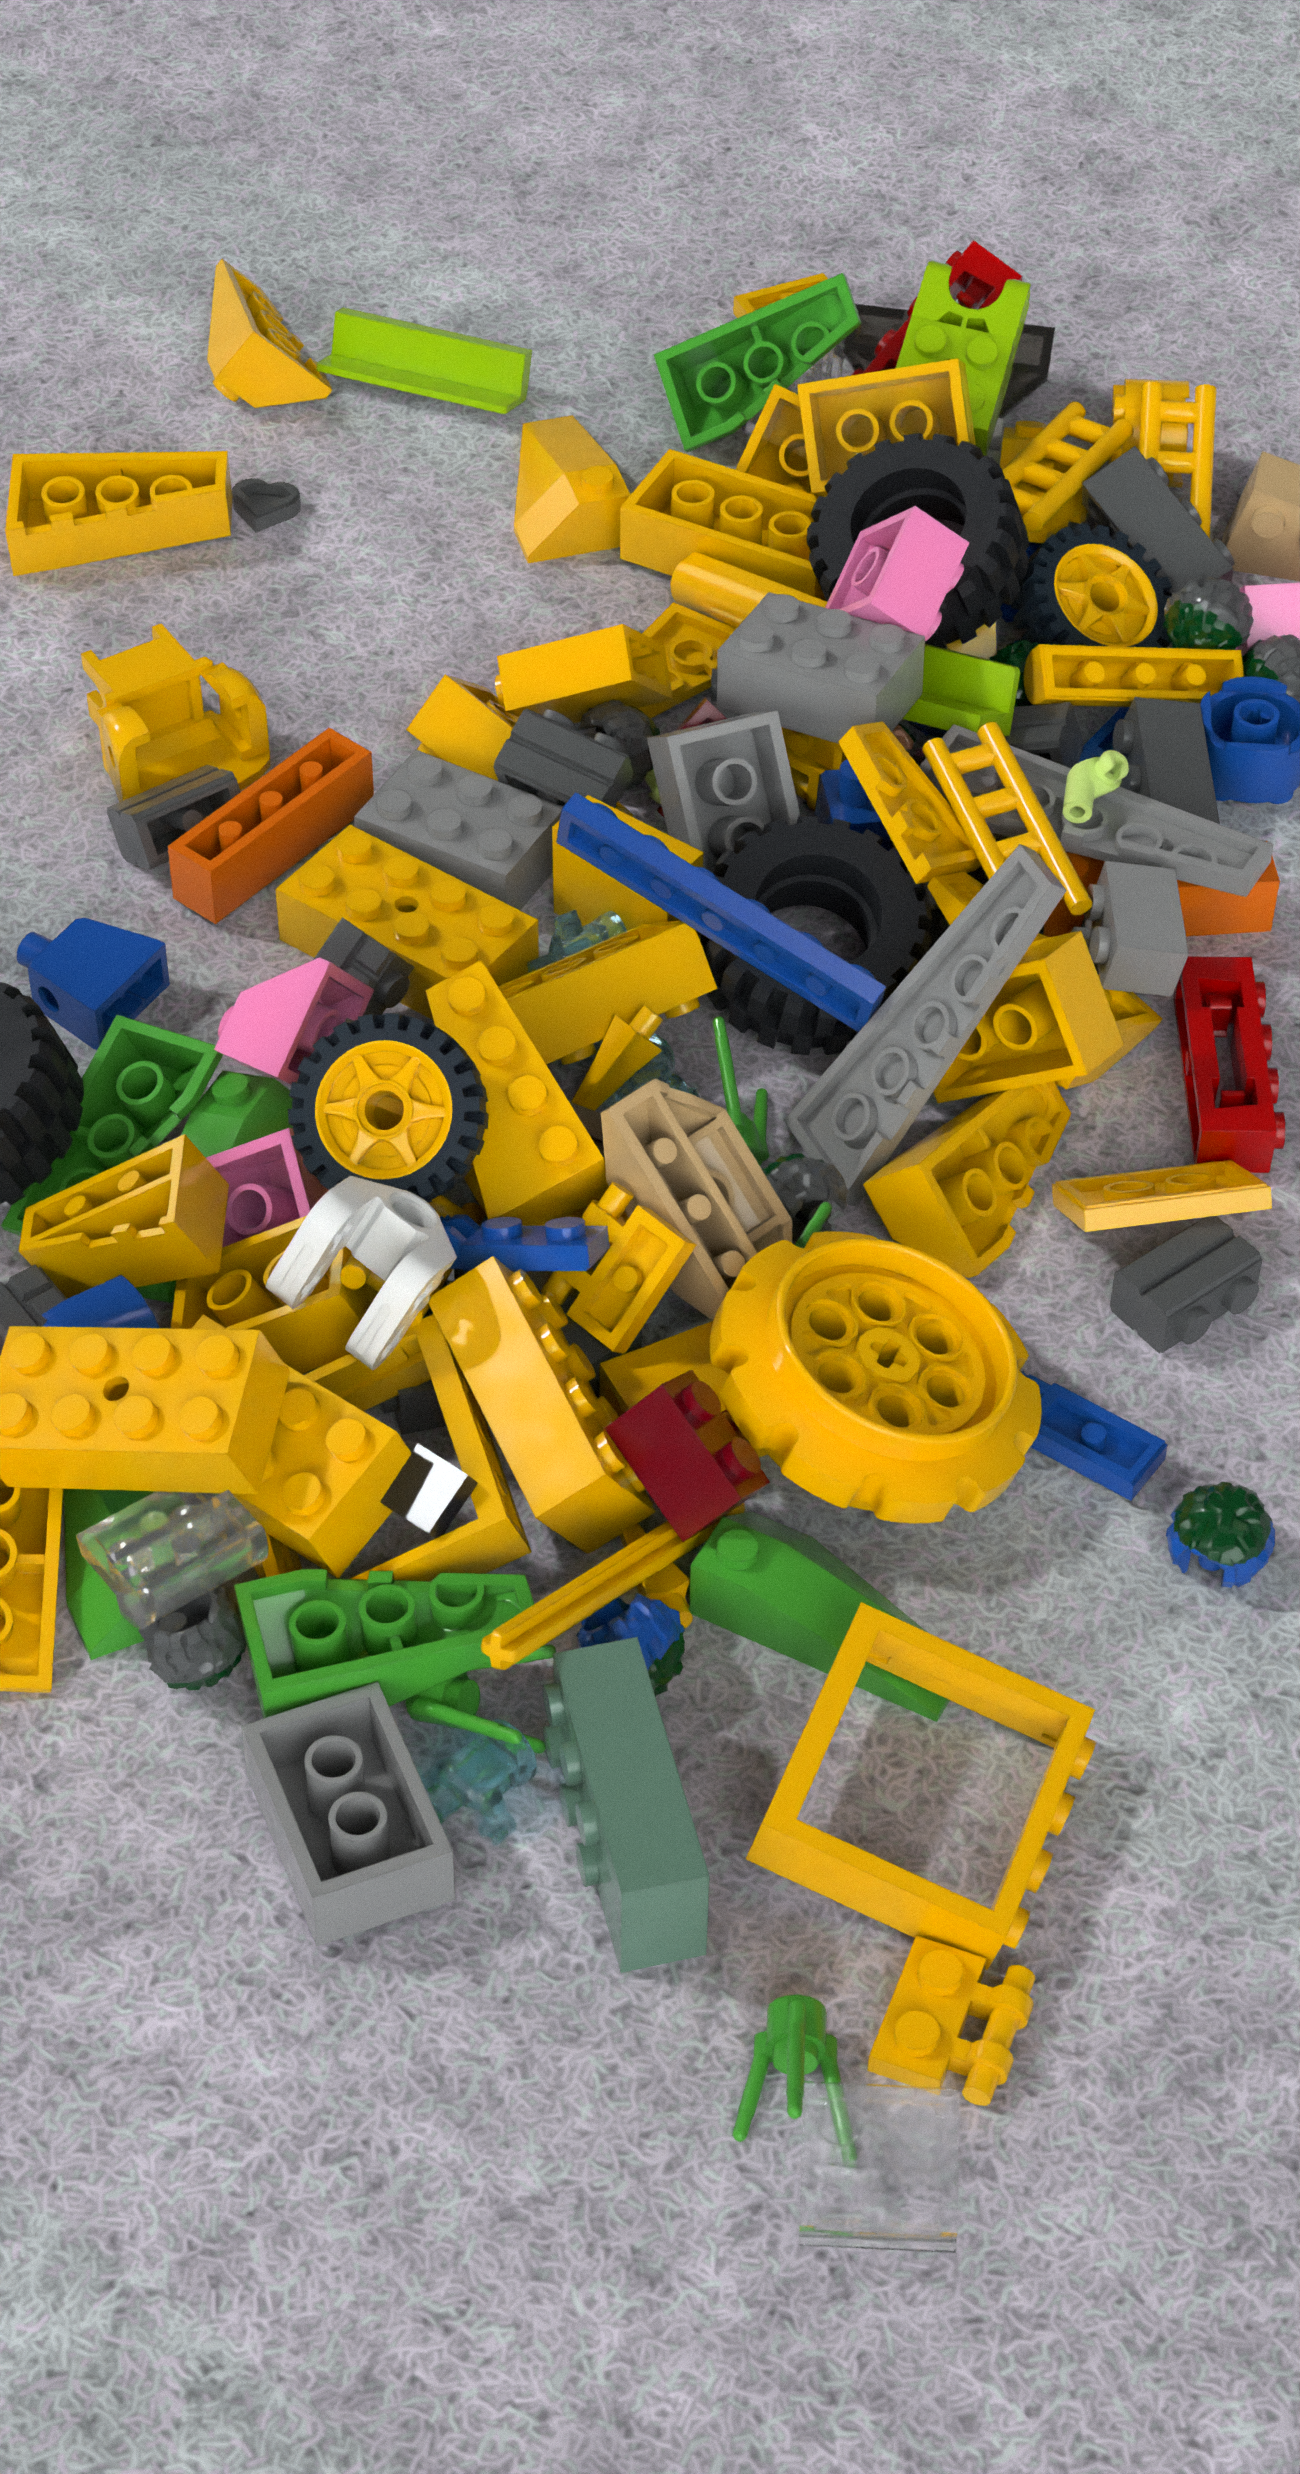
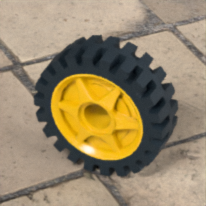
M1089 523L1078 524L1073 529L1068 526L1060 529L1055 535H1051L1030 556L1025 577L1022 580L1017 579L1021 589L1011 604V608L1019 611L1015 614L1013 620L1016 629H1028L1021 637V640L1039 644L1167 648L1171 642L1169 641L1167 630L1163 627L1166 620L1164 608L1167 599L1171 596L1165 595L1172 588L1168 576L1156 577L1155 574L1162 566L1155 558L1147 563L1141 558L1147 551L1145 547L1139 542L1131 549L1126 546L1129 538L1128 535L1118 531L1109 538V527L1099 524L1092 531Z
M385 1013L383 1015L368 1014L359 1016L356 1021H345L334 1027L332 1034L328 1037L322 1036L312 1046L315 1050L309 1058H303L297 1069L300 1071L297 1083L292 1082L289 1096L293 1098L292 1109H288V1121L293 1126L294 1135L291 1137L295 1149L301 1153L304 1159L302 1161L303 1164L320 1181L319 1183L328 1190L347 1177L354 1176L416 1194L428 1203L432 1202V1199L439 1195H445L455 1187L454 1184L460 1178H465L473 1167L471 1163L476 1154L480 1155L485 1142L482 1140L484 1129H488L489 1114L486 1112V1102H488L486 1089L480 1079L481 1074L475 1063L450 1035L431 1023L414 1017L393 1013ZM392 1094L398 1095L404 1107L403 1117L395 1127L381 1130L374 1119L375 1107L383 1097Z

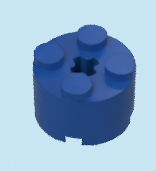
M1238 677L1223 682L1222 690L1210 696V691L1203 696L1200 708L1217 801L1233 800L1244 803L1269 802L1272 804H1283L1293 797L1294 791L1300 785V702L1286 694L1287 685L1263 677Z

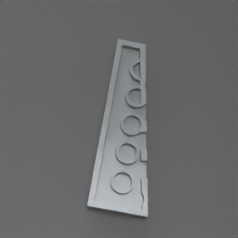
M955 724L951 726L942 738L950 753L982 745L976 732ZM1009 745L1062 846L1067 852L1102 861L1173 868L1176 871L1177 880L1247 897L1271 862L1274 844L1120 786L1113 792L1094 799L1092 816L1089 820L1083 823H1072L1062 813L1066 780L1071 768ZM925 759L919 767L949 803L927 759ZM993 766L962 774L973 797L1005 788ZM1017 810L985 818L992 833L1008 837L1028 833Z
M1018 845L784 1119V1122L809 1158L822 1159L825 1163L834 1165L840 1172L848 1189L846 1194L848 1205H858L866 1194L863 1183L884 1167L1067 891L1036 851L1024 845Z

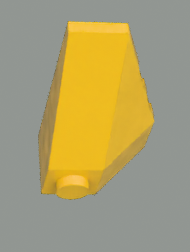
M445 674L406 730L421 741L417 748L418 751L498 781L493 768L494 761L506 740L510 738L511 731L519 717L505 712V708L499 702L497 695L488 688ZM617 801L616 809L632 817L634 816L624 805Z

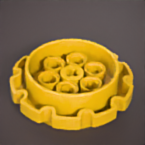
M843 1231L814 1232L805 1248H800L788 1240L778 1241L759 1251L746 1262L715 1314L710 1334V1359L713 1366L725 1371L729 1375L720 1391V1396L732 1420L754 1448L763 1449L780 1467V1471L784 1476L809 1493L840 1508H847L849 1506L873 1511L874 1515L880 1520L912 1524L942 1522L954 1504L959 1505L968 1512H975L994 1501L1007 1489L1025 1463L1024 1456L1039 1433L1042 1414L1040 1388L1034 1380L1027 1378L1020 1372L1029 1354L1014 1328L999 1309L990 1303L963 1275L933 1256L912 1247L880 1240L872 1235Z

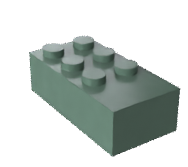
M634 1637L553 1653V1683L544 1684L542 1687L544 1705L549 1722L548 1726L543 1727L547 1758L552 1769L562 1767L566 1783L559 1785V1793L564 1819L567 1827L578 1825L582 1843L576 1844L579 1873L584 1887L593 1885L597 1887L620 1972L623 1973L706 1955L710 1875L638 1638Z

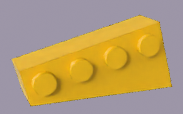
M228 452L13 454L5 527L13 576L60 569L231 536L233 495Z
M480 960L425 990L435 1026L450 1035L466 1051L480 1072L481 1082L486 1089L488 1102H486V1112L489 1114L488 1129H484L482 1140L485 1142L480 1155L476 1154L472 1162L488 1220L498 1217H516L521 1219L522 1226H545L547 1221L566 1217L591 1203L592 1200L603 1196L609 1186L606 1182L605 1160L483 961Z

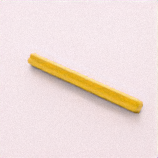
M742 1503L726 1516L744 1513L745 1503ZM667 1520L494 1629L492 1633L482 1639V1653L490 1657L491 1667L499 1670L508 1669L707 1541L720 1520L682 1542Z

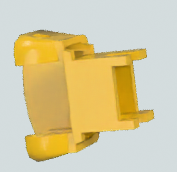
M162 623L151 627L152 641L100 660L92 650L81 653L83 670L99 690V692L94 690L86 694L89 716L99 727L103 765L110 776L119 802L205 765L233 772L240 791L261 778L270 768L266 706L252 681L242 672L232 667L228 668L224 662L213 665V661L205 656L194 660ZM200 675L219 695L220 714H216L212 710L203 711Z

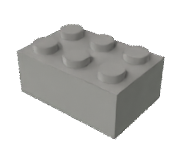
M768 592L717 650V708L739 715L757 711L778 710L781 727L839 744L838 741L846 732L855 725L883 721L892 732L922 695L925 636L905 631L896 625L880 624L855 617L843 610L827 609L802 602L790 595Z
M778 710L752 712L647 738L668 835L704 852L703 868L713 873L714 865L722 854L727 851H734L736 840L750 831H755L761 836L764 824L779 819H785L787 825L797 824L800 811Z
M415 749L354 816L356 828L521 910L553 873L552 827L560 820L563 806Z
M378 1682L241 1726L247 1777L316 1946L455 1900L453 1850Z

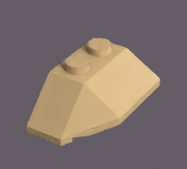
M655 1078L601 1112L606 1182L608 1186H610L611 1182L618 1183L634 1195L624 1211L628 1218L637 1205L650 1208L697 1245L670 1287L674 1294L711 1320H714L715 1314L726 1293L731 1290L734 1281L746 1262L771 1244L781 1240L792 1242V1219L726 1109L690 1093L670 1088L669 1084Z

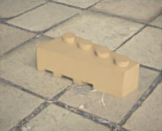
M1262 451L1224 529L1222 542L1234 559L1233 571L1300 581L1299 464Z

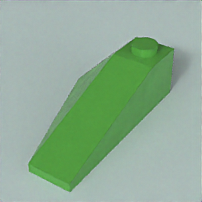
M116 1015L82 1077L84 1097L80 1104L83 1107V1112L78 1130L70 1131L69 1133L73 1139L71 1147L64 1159L56 1158L51 1164L53 1168L52 1174L41 1185L35 1181L23 1191L26 1197L11 1206L1 1224L2 1228L21 1236L26 1207L155 1148L197 1105L223 1054L214 1050L216 1045Z
M301 1569L234 1584L263 1719L375 1682L379 1683L390 1707L436 1684L489 1662L490 1657L481 1651L482 1639L503 1623L534 1605L526 1576L517 1574L440 1573L432 1581L394 1580L393 1571H369L368 1579L328 1578V1571L325 1569Z

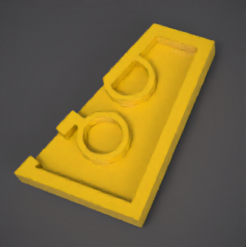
M673 602L642 633L664 644L673 699L637 709L643 711L651 719L710 688L712 669H717V650L737 628Z
M881 721L852 726L838 743L915 883L929 882L934 876L961 871L966 873L976 871L981 864L952 807L885 723Z

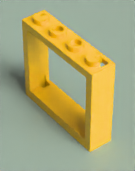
M434 1314L423 1318L417 1326L409 1327L391 1354L373 1371L349 1353L304 1375L362 1411L397 1396L400 1389L418 1386L431 1380L461 1469L478 1482L470 1494L478 1519L350 1579H368L369 1571H393L394 1580L432 1581L440 1573L486 1574L532 1552L485 1416ZM240 1516L247 1530L253 1532L257 1544L249 1547V1555L260 1579L302 1569L296 1551Z
M861 1602L758 1829L746 1860L913 1938L917 1935L987 1958L985 1970H988L1003 1944L1013 1949L1016 1948L1027 1925L1031 1912L1019 1905L1026 1889L1033 1893L1038 1891L1051 1863L1053 1853L1043 1849L1042 1846L1048 1832L1056 1836L1060 1834L1073 1806L1075 1796L1064 1792L1069 1776L1080 1780L1093 1754L1096 1741L1085 1737L1095 1709ZM865 1662L1054 1748L991 1909L797 1819Z

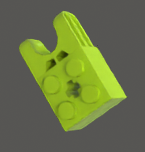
M929 261L896 368L957 358L964 362L967 372L975 443L977 447L981 448L983 456H987L1027 317L1031 284L1020 280L1008 279L1001 295L994 303L981 309H969L959 305L950 294L949 278L952 267L945 263Z

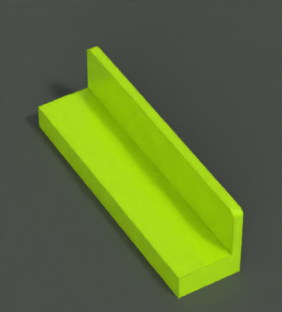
M342 307L335 311L332 352L329 356L317 362V371L507 414L527 398L532 350Z
M925 644L922 695L902 719L947 731L955 724L976 733L984 724L996 722L1004 736H1010L1020 669L1016 666Z

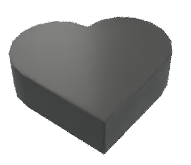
M249 478L238 482L232 488V504L235 512L255 532L292 519L301 511L300 492L297 487L290 483L275 482L268 484L257 478Z

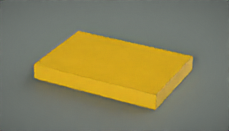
M1232 1160L1055 1181V1184H1052L1054 1207L1084 1232L1272 1209L1271 1187Z

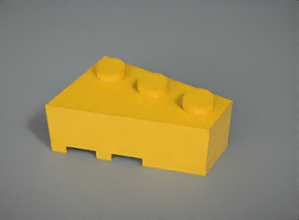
M183 1134L26 1207L18 1252L31 1266L41 1267L67 1299L120 1275L124 1276L136 1288L219 1273L229 1184L191 1140Z

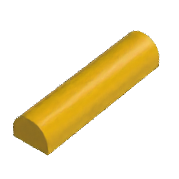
M696 551L679 562L671 577V594L677 604L734 628H737L768 592L790 595L799 601L823 608L827 604L824 600Z
M1039 644L1031 650L1027 657L1024 668V689L1029 702L1033 705L1070 702L1073 706L1130 707L1134 697L1201 703L1203 696L1209 691L1210 696L1221 691L1223 682L1233 678L1244 677L1241 650Z

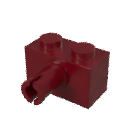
M693 1370L661 1384L604 1428L682 1542L711 1527L721 1520L723 1516L729 1514L771 1483L761 1469L760 1458L755 1449L741 1433L727 1409L721 1412V1403L713 1389L705 1382L700 1381Z

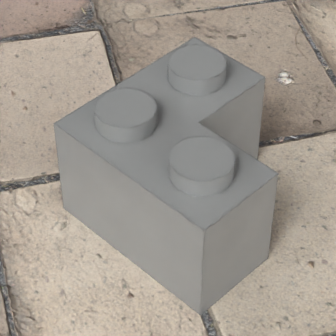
M1105 861L1097 884H1089L1086 890L1092 900V907L1084 913L1081 927H1073L1071 933L1082 931L1097 974L1100 975L1103 989L1172 997L1189 955L1176 871L1173 868Z

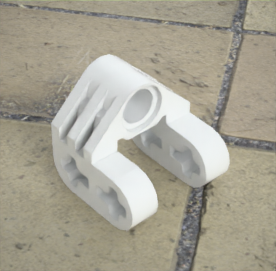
M349 1176L326 1192L311 1209L270 1274L265 1287L292 1309L298 1307L318 1285L338 1252L346 1246L351 1250L354 1258L385 1281L345 1346L346 1351L373 1371L385 1361L398 1345L419 1311L425 1308L429 1302L430 1294L438 1288L444 1278V1272L452 1266L457 1256L437 1212L427 1201L406 1190Z

